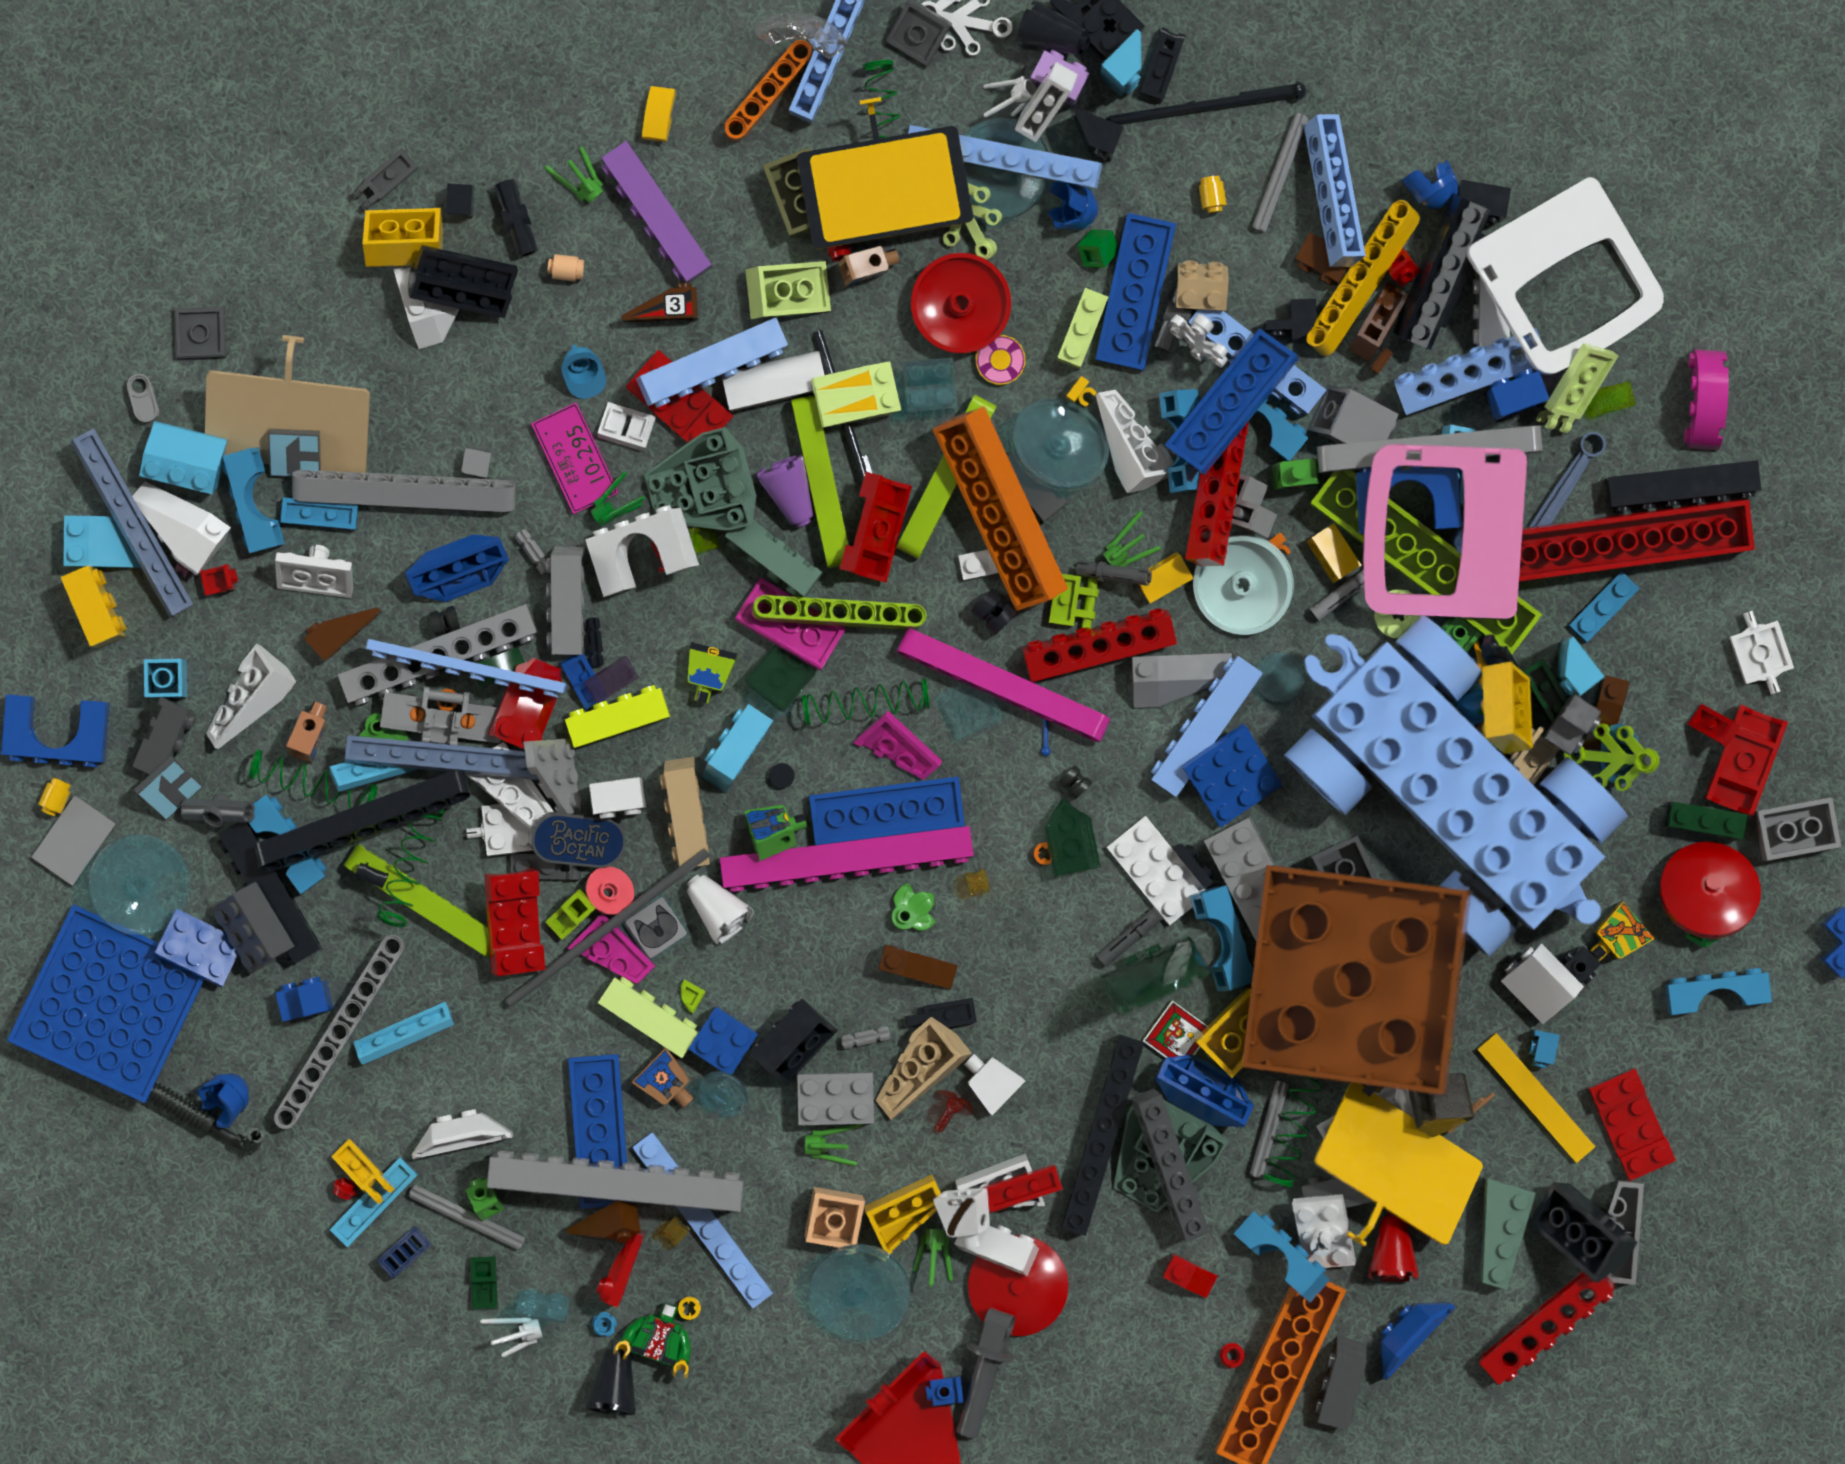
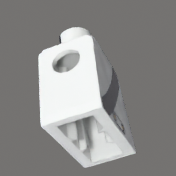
M987 1188L944 1191L933 1199L946 1234L949 1237L962 1236L966 1249L979 1246L978 1235L990 1225Z

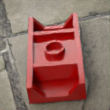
M659 349L625 386L628 391L687 443L701 433L725 427L734 418L728 410L699 385L691 387L693 392L679 398L678 394L668 397L670 402L656 408L655 403L648 406L636 378L672 363Z
M865 472L859 496L866 498L854 546L846 545L840 565L841 570L868 579L887 582L912 489L911 485L892 481L879 474Z
M1740 704L1737 706L1732 720L1740 728L1728 745L1724 746L1703 799L1742 814L1754 816L1788 722L1765 715Z
M528 868L522 872L508 874H484L491 973L496 976L545 970L544 945L540 944L537 896H540L538 870Z
M1631 1068L1607 1081L1588 1087V1091L1629 1181L1676 1161L1668 1140L1664 1136L1646 1096L1645 1088L1636 1068Z

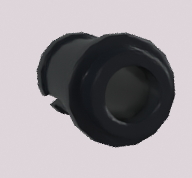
M368 862L366 864L360 863L355 874L359 881L363 879L383 889L389 873L368 866Z

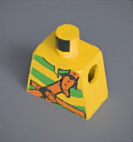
M1619 902L1594 931L1601 941L1592 947L1590 951L1599 961L1610 952L1616 959H1621L1651 942L1654 938L1624 902Z

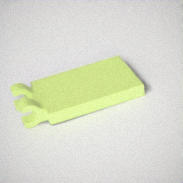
M1583 343L1544 406L1547 410L1541 411L1537 415L1536 420L1544 423L1548 417L1545 428L1551 430L1556 426L1559 427L1561 422H1563L1559 431L1568 433L1572 428L1574 420L1581 419L1619 356L1611 350Z

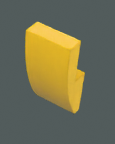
M650 86L643 122L642 139L667 142L672 123L671 113L676 97L675 89Z

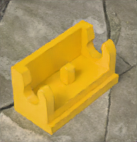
M1334 523L1306 541L1333 583L1361 566Z
M1176 552L1148 568L1152 572L1149 586L1139 584L1138 586L1151 604L1194 578L1181 555Z

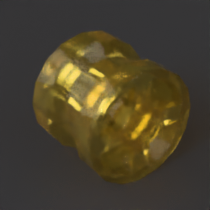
M985 868L980 869L977 873H965L971 897L976 896L978 892H990Z
M675 1216L659 1235L663 1238H668L671 1241V1245L675 1248L691 1228L683 1226L680 1223V1219Z

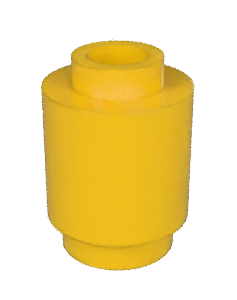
M1220 176L1201 178V185L1198 187L1202 210H1207L1208 214L1222 212V207L1227 206L1224 184L1223 181H1220Z
M52 777L51 782H47L38 803L43 806L41 811L55 816L56 813L62 814L71 793L69 791L71 785Z

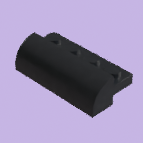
M421 245L416 263L412 262L409 273V298L505 318L512 299L511 290L518 273V268L512 264Z

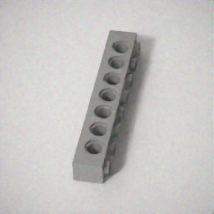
M525 604L410 648L429 653L442 649L447 657L464 661L472 658L473 662L487 658L486 653L496 649L497 653H501L511 649L510 644L519 641L520 644H525L535 640L533 635L538 634L530 609ZM507 623H514L516 626V633L512 637H506L503 633V628ZM483 632H490L493 636V641L488 646H483L480 643V635ZM465 640L469 644V651L466 654L460 655L456 650V645L458 642ZM389 655L386 659L381 658L338 674L347 702L350 704L355 703L356 706L369 702V697L378 694L379 697H383L385 692L393 693L392 688L402 685L403 689L417 684L416 679L425 676L426 680L441 675L439 670L445 667L436 666L435 670L422 667L420 671L412 672L409 664L397 662L396 656ZM390 667L397 668L399 672L398 678L394 681H389L386 678V671ZM366 676H372L375 680V685L370 690L364 689L362 681Z

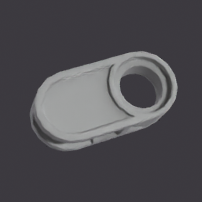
M135 374L127 382V390L133 411L137 419L145 423H151L159 414L154 389L147 376ZM138 379H143L146 382V390L142 393H136L133 389V383Z

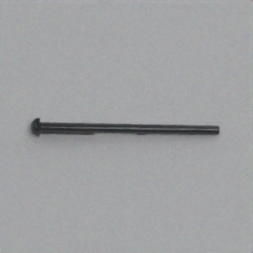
M1295 81V84L1240 92V95L1199 102L1189 101L1186 104L1109 115L1111 122L1123 124L1297 96L1299 101L1305 97L1306 87L1303 83Z
M823 331L814 332L813 334L826 375L836 373ZM842 424L862 486L865 472L872 473L867 455L862 457L852 424Z

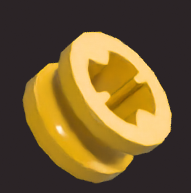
M690 1296L683 1298L678 1305L680 1316L686 1320L695 1319L701 1310L700 1302ZM690 1301L695 1303L694 1310L696 1312L691 1315V1312H689V1315L684 1313L685 1307L683 1304L685 1302H688V1304Z

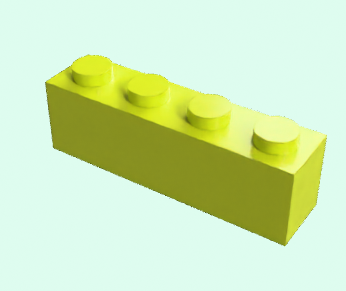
M655 685L641 689L642 694L632 697L631 693L616 697L618 702L608 705L607 701L594 704V710L585 713L583 709L570 712V718L565 719L574 748L670 718L662 688L656 689Z

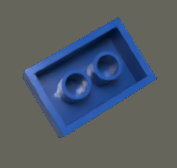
M1532 369L1518 373L1513 377L1512 381H1509L1508 377L1493 382L1485 393L1495 422L1543 405L1549 400L1540 372L1533 373Z

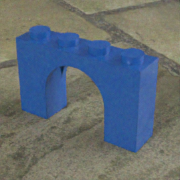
M1401 465L1393 469L1390 488L1398 482L1413 481L1427 489L1433 503L1434 530L1462 527L1457 467L1426 468V466H1411L1409 470H1401ZM1371 467L1360 468L1361 473L1355 474L1359 534H1364Z
M6 694L1 755H8V760L23 761L24 756L33 757V762L48 763V758L58 759V764L73 765V760L83 761V766L98 767V762L105 763L110 703L81 700L80 722L77 735L68 745L53 749L42 744L34 733L35 697Z

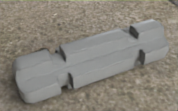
M526 529L519 531L515 535V539L519 544L523 545V550L533 564L536 563V568L540 574H546L544 553L536 542L530 539L531 535Z
M885 1026L875 1031L871 1029L857 1032L852 1036L851 1034L843 1035L841 1037L843 1049L853 1048V1045L858 1047L876 1043L877 1040H880V1042L889 1040V1028Z

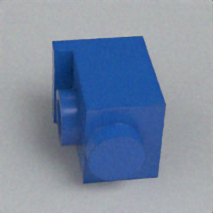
M960 1376L929 1380L930 1386H925L927 1401H932L933 1406L963 1402ZM942 1387L949 1389V1394L945 1397L939 1393Z

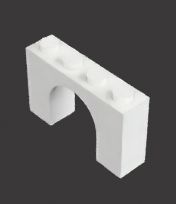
M670 505L656 509L657 514L650 516L649 513L638 515L633 523L629 524L628 520L614 524L615 529L608 531V528L594 531V537L585 539L603 597L636 588L628 563L627 552L630 542L639 533L650 537L656 544L666 575L678 573L699 565L681 508L671 509Z

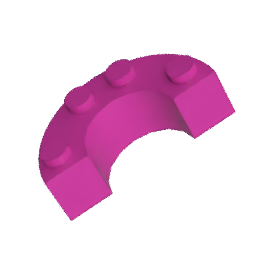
M1693 349V353H1689L1688 368H1692L1693 375L1690 388L1691 391H1694V401H1690L1689 416H1692L1689 428H1685L1684 443H1688V449L1714 451L1720 449L1723 436H1719L1721 428L1725 429L1729 388L1728 367H1723V361H1727L1725 351Z

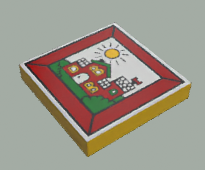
M1171 1000L1142 1041L1165 1058L1189 1054L1195 1055L1200 1046L1194 1039L1207 1025Z

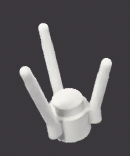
M1021 76L1013 80L985 84L983 86L984 89L1014 85L1011 90L1012 97L985 112L984 117H988L1014 102H1020L1021 104L1011 113V116L1015 117L1025 108L1036 92L1037 87L1035 83Z
M531 1316L523 1318L480 1320L481 1324L523 1323V1325L519 1326L520 1332L491 1341V1345H496L522 1338V1341L526 1340L501 1354L502 1357L513 1354L528 1345L538 1343L537 1339L543 1338L538 1318L532 1320Z

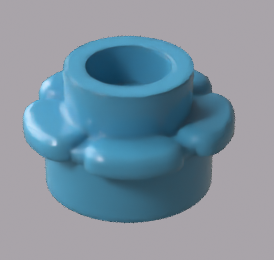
M608 1312L599 1313L592 1320L594 1332L598 1336L612 1335L615 1332L614 1328L617 1326L616 1318ZM603 1322L607 1323L606 1327L602 1326Z

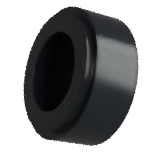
M785 763L776 764L770 771V780L778 788L789 787L795 779L794 770Z

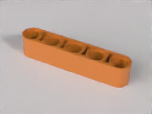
M797 40L792 43L725 123V132L730 140L739 142L745 139L808 65L812 57V48L808 42ZM799 47H804L808 50L807 56L803 59H798L794 55V51ZM783 66H788L792 70L791 75L787 78H782L778 75V70ZM771 85L776 89V92L773 96L766 97L762 94L763 87ZM751 104L757 105L760 108L759 113L755 116L747 115L745 112L747 106ZM735 123L741 124L743 126L742 133L739 135L731 134L729 132L731 125Z

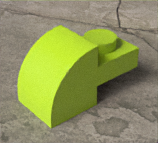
M579 889L545 922L563 940L596 910V907Z

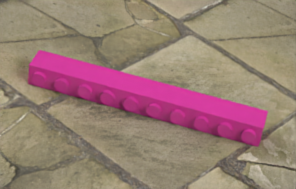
M970 826L787 849L764 860H759L757 853L720 858L723 888L729 887V891L734 892L744 890V885L754 884V889L769 887V882L779 881V886L794 884V879L804 878V883L819 881L820 875L829 874V879L844 878V872L854 871V876L868 875L869 869L879 868V873L894 871V866L904 865V870L919 868V863L929 862V867L944 865L943 860L953 859L954 863L969 862L968 857L973 856Z

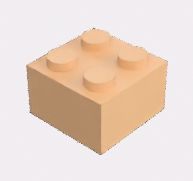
M813 1187L804 1232L806 1242L856 1250L865 1204L863 1195Z

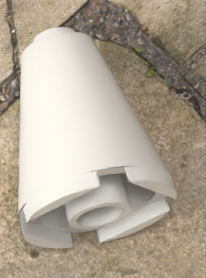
M696 875L687 884V894L716 944L719 941L722 944L735 936L742 929L740 925L744 919L749 922L754 915V910L749 905L706 875L701 877Z

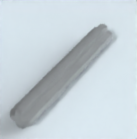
M1280 1080L1275 1082L1251 1166V1176L1263 1177L1289 1087L1287 1082Z

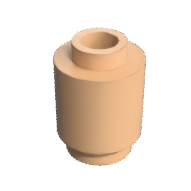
M554 254V259L549 258L547 273L552 274V279L576 282V279H583L584 260H580L576 256Z

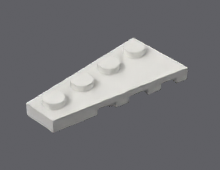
M504 742L492 748L509 750ZM466 774L529 829H531L536 820L543 817L542 815L554 812L531 779Z

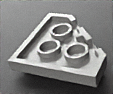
M571 738L524 742L527 769L531 774L538 776L540 779L539 786L547 798H553L557 804L555 810L563 813H581V798L577 787L578 774L574 764L575 750Z

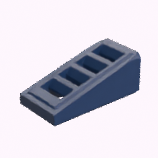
M414 1226L385 1252L377 1262L394 1279L428 1249L432 1243ZM412 1235L422 1244L420 1249L410 1239ZM404 1242L415 1252L412 1256L402 1246ZM398 1249L407 1261L403 1262L394 1251ZM389 1256L399 1266L397 1270L387 1260Z

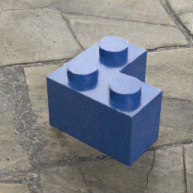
M1838 907L1821 924L1838 943L1820 960L1838 978H1844L1845 908Z
M320 976L302 980L303 986L296 987L295 982L282 985V991L275 992L282 1022L334 1009L327 980L321 981Z

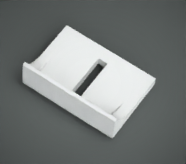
M608 402L597 438L645 452L656 416ZM627 416H630L632 418L626 437L621 436Z

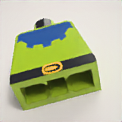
M691 642L688 683L698 685L694 700L709 704L712 689L723 692L738 658L737 653Z

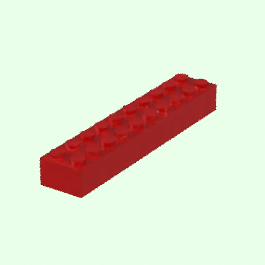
M1737 499L1522 528L1519 581L1755 550L1750 502L1747 499Z

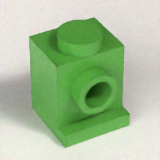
M1449 617L1441 627L1466 653L1482 634L1460 617H1454V619ZM1457 628L1464 630L1463 637L1459 638L1456 636L1455 631Z
M483 1178L475 1179L470 1183V1188L466 1189L474 1211L482 1221L505 1210L495 1188L487 1187L488 1178L485 1180Z

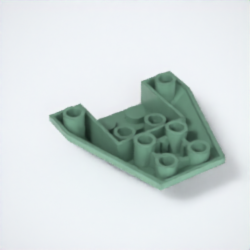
M726 427L701 433L644 474L655 514H657L656 509L670 505L671 509L681 508L687 526L729 531L753 524L757 495L744 449Z
M1163 1097L1193 1183L1215 1165L1228 1141L1211 1124L1172 1104L1166 1097ZM1132 1105L1126 1117L1113 1188L1158 1213L1167 1205V1201Z

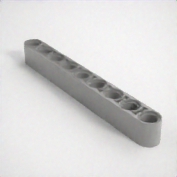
M1541 426L1317 447L1319 473L1359 470L1360 468L1372 467L1373 457L1376 452L1389 444L1521 449L1525 454L1543 451ZM1407 451L1406 459L1421 460V452ZM1485 454V458L1500 456L1493 454Z
M296 470L292 473V498L303 502L509 512L515 509V483L509 480Z
M389 935L379 945L275 1112L274 1121L279 1128L289 1129L295 1126L302 1117L403 955L406 943L401 936ZM391 939L397 940L400 944V949L397 953H391L387 948V944ZM378 960L383 961L387 967L386 972L382 975L377 974L374 970V964ZM364 982H369L373 986V992L370 996H365L361 992L360 987ZM351 1003L357 1004L360 1008V1013L357 1017H351L347 1012V1008ZM337 1025H343L346 1028V1036L343 1039L337 1038L334 1034V1028ZM324 1046L330 1047L333 1051V1056L330 1060H325L321 1056V1049ZM311 1067L316 1068L320 1073L317 1081H311L307 1076V1072ZM297 1089H302L306 1093V1100L303 1103L297 1102L294 1098V1093ZM284 1110L290 1111L293 1115V1120L290 1124H285L281 1120V1113Z

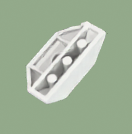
M411 265L393 266L418 349L443 343L459 309L409 298L408 279Z
M476 1109L461 1112L462 1117L452 1119L451 1114L436 1118V1123L430 1125L412 1153V1157L417 1159L513 1137V1132L483 1112L476 1113Z

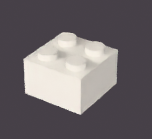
M640 777L589 784L593 814H599L600 819L616 817V812L624 811L625 815L640 814L641 808H646L643 781Z

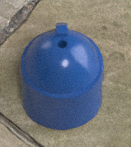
M1446 160L1444 164L1438 163L1436 167L1437 181L1433 184L1420 170L1413 171L1401 180L1412 193L1416 202L1429 209H1442L1448 205L1452 193L1458 195V182L1449 160Z
M1056 180L1050 186L1049 191L1063 199L1061 207L1053 208L1048 212V215L1053 219L1054 228L1076 231L1092 225L1098 215V202L1092 191L1082 185Z
M233 1073L218 1074L203 1084L197 1091L202 1100V1109L213 1110L218 1107L223 1111L216 1122V1126L219 1128L231 1126L249 1103V1088L246 1081ZM206 1092H208L209 1098H206Z

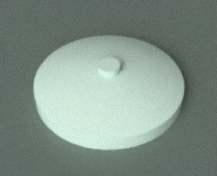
M1238 534L1229 536L1224 566H1196L1193 589L1200 610L1211 623L1233 634L1250 635L1272 627L1285 614L1293 597L1294 579L1286 557L1275 545L1254 535Z

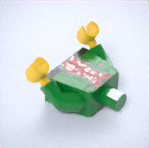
M663 1303L659 1316L649 1313L648 1317H639L627 1327L620 1342L615 1346L613 1354L615 1355L618 1349H622L625 1352L623 1359L627 1358L629 1352L674 1366V1377H676L678 1370L685 1371L684 1379L688 1377V1364L692 1348L688 1332L682 1329L683 1324L674 1321L678 1307Z

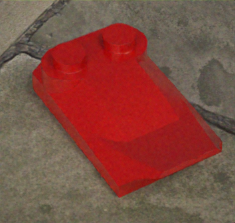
M532 658L530 661L522 664H516L513 671L562 682L560 668L536 658ZM510 682L488 734L524 749V742L542 740V735L557 697L544 695V690L534 688V692L519 689L520 684Z
M644 1231L631 1237V1240L626 1242V1245L616 1257L607 1278L602 1277L596 1292L600 1295L599 1300L617 1308L620 1305L645 1235Z

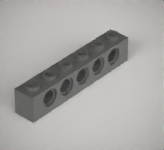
M1155 1089L1132 1097L1131 1101L1178 1235L1186 1242L1210 1233L1162 1095Z

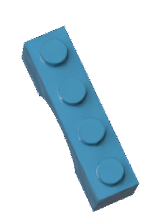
M1198 389L1173 390L1159 393L1161 417L1172 425L1175 432L1199 403ZM1177 456L1175 462L1167 468L1170 493L1197 491L1200 472Z
M1266 399L1256 413L1261 415L1269 425L1271 432L1269 448L1283 460L1290 461L1307 441L1308 437L1305 436L1307 431L1297 423H1294V425L1289 423L1285 419L1287 415L1278 407L1272 409L1266 404L1268 400Z
M259 447L224 455L222 467L230 481L229 493L236 503V518L238 523L242 525L244 533L242 540L245 548L248 549L249 553L284 545L285 542L279 520L264 516L257 509L253 500L254 484L259 476L265 472Z
M265 795L254 803L255 817L249 824L256 833L271 831L280 835L298 828L290 817H284L280 811L283 809V806L275 796L271 798L269 795ZM312 857L290 865L286 875L298 892L304 894L327 877L324 872L327 870V867L319 857L317 859Z
M1227 885L1212 887L1189 895L1196 919L1210 923L1220 936V955L1211 967L1217 992L1230 991L1252 983L1253 967L1248 960L1246 943L1241 936L1239 919L1234 912L1232 895Z
M1761 968L1745 969L1746 974L1736 975V971L1721 972V977L1711 978V974L1697 975L1695 981L1687 982L1686 977L1671 979V984H1665L1668 1012L1670 1015L1697 1012L1699 1004L1706 994L1722 988L1734 992L1740 998L1743 1005L1771 1003L1768 972H1761Z
M1253 1211L1235 1231L1234 1235L1258 1256L1269 1251L1285 1253L1288 1260V1272L1285 1281L1306 1300L1311 1302L1330 1281L1324 1275L1326 1269L1316 1260L1311 1263L1307 1259L1309 1253L1299 1244L1293 1247L1289 1243L1292 1238L1282 1229L1279 1232L1272 1227L1275 1223L1268 1216L1263 1214L1260 1217Z

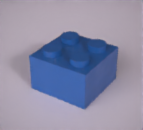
M716 1006L692 1042L689 1050L731 1077L759 1033Z

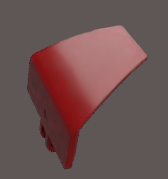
M926 1351L922 1352L889 1386L883 1383L880 1386L881 1390L874 1397L866 1400L868 1406L835 1438V1441L851 1452L862 1464H961L950 1404L933 1406L932 1401H927L925 1386H930L929 1380L944 1378L941 1363ZM942 1387L939 1393L945 1397L948 1395L947 1389Z

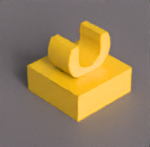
M1081 376L1066 398L1072 403H1075L1078 399L1082 406L1087 407L1089 403L1083 399V395L1090 393L1095 397L1097 393L1093 388L1087 387L1089 381Z

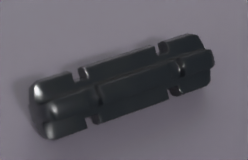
M597 617L588 618L586 626L589 629L587 636L589 653H591V656H589L590 665L592 667L603 666L604 658L601 655V652H603L601 631H599V628H601L600 619Z
M1466 870L1463 872L1459 881L1465 887L1469 886V890L1481 901L1488 902L1487 906L1496 911L1502 906L1504 900L1498 894L1494 895V891L1480 878L1476 879V875L1472 871Z

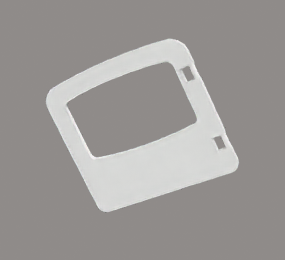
M1592 177L1582 180L1475 242L1467 249V257L1484 282L1486 290L1513 336L1523 348L1526 358L1531 366L1541 374L1552 375L1568 368L1583 343L1600 348L1608 347L1656 314L1664 302V294L1659 283L1600 183ZM1608 240L1638 288L1640 299L1623 313L1590 334L1564 347L1548 351L1516 300V291L1539 273L1569 255L1594 243ZM1487 266L1495 277V280L1490 282L1483 270ZM1526 334L1529 335L1535 345L1531 350L1523 338Z

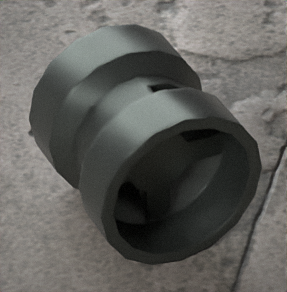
M454 606L447 607L442 612L437 610L429 612L436 636L443 635L448 630L456 631L461 629Z
M1076 765L1058 781L1063 788H1067L1070 791V795L1075 800L1093 783L1088 777H1083L1080 774V769ZM1076 778H1078V780L1071 786L1070 784H1071Z

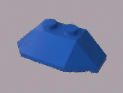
M473 534L427 551L406 572V576L415 596H424L429 599L447 602L492 585L501 573L504 565L509 561L500 537Z
M1193 1054L1166 1057L1156 1077L1157 1083L1169 1102L1213 1126L1245 1127L1254 1107L1236 1077L1231 1078L1224 1070Z
M1450 1302L1414 1303L1412 1306L1407 1304L1398 1313L1400 1317L1394 1325L1390 1322L1381 1331L1383 1335L1380 1339L1381 1376L1387 1381L1456 1307Z

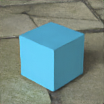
M144 659V697L187 698V660Z

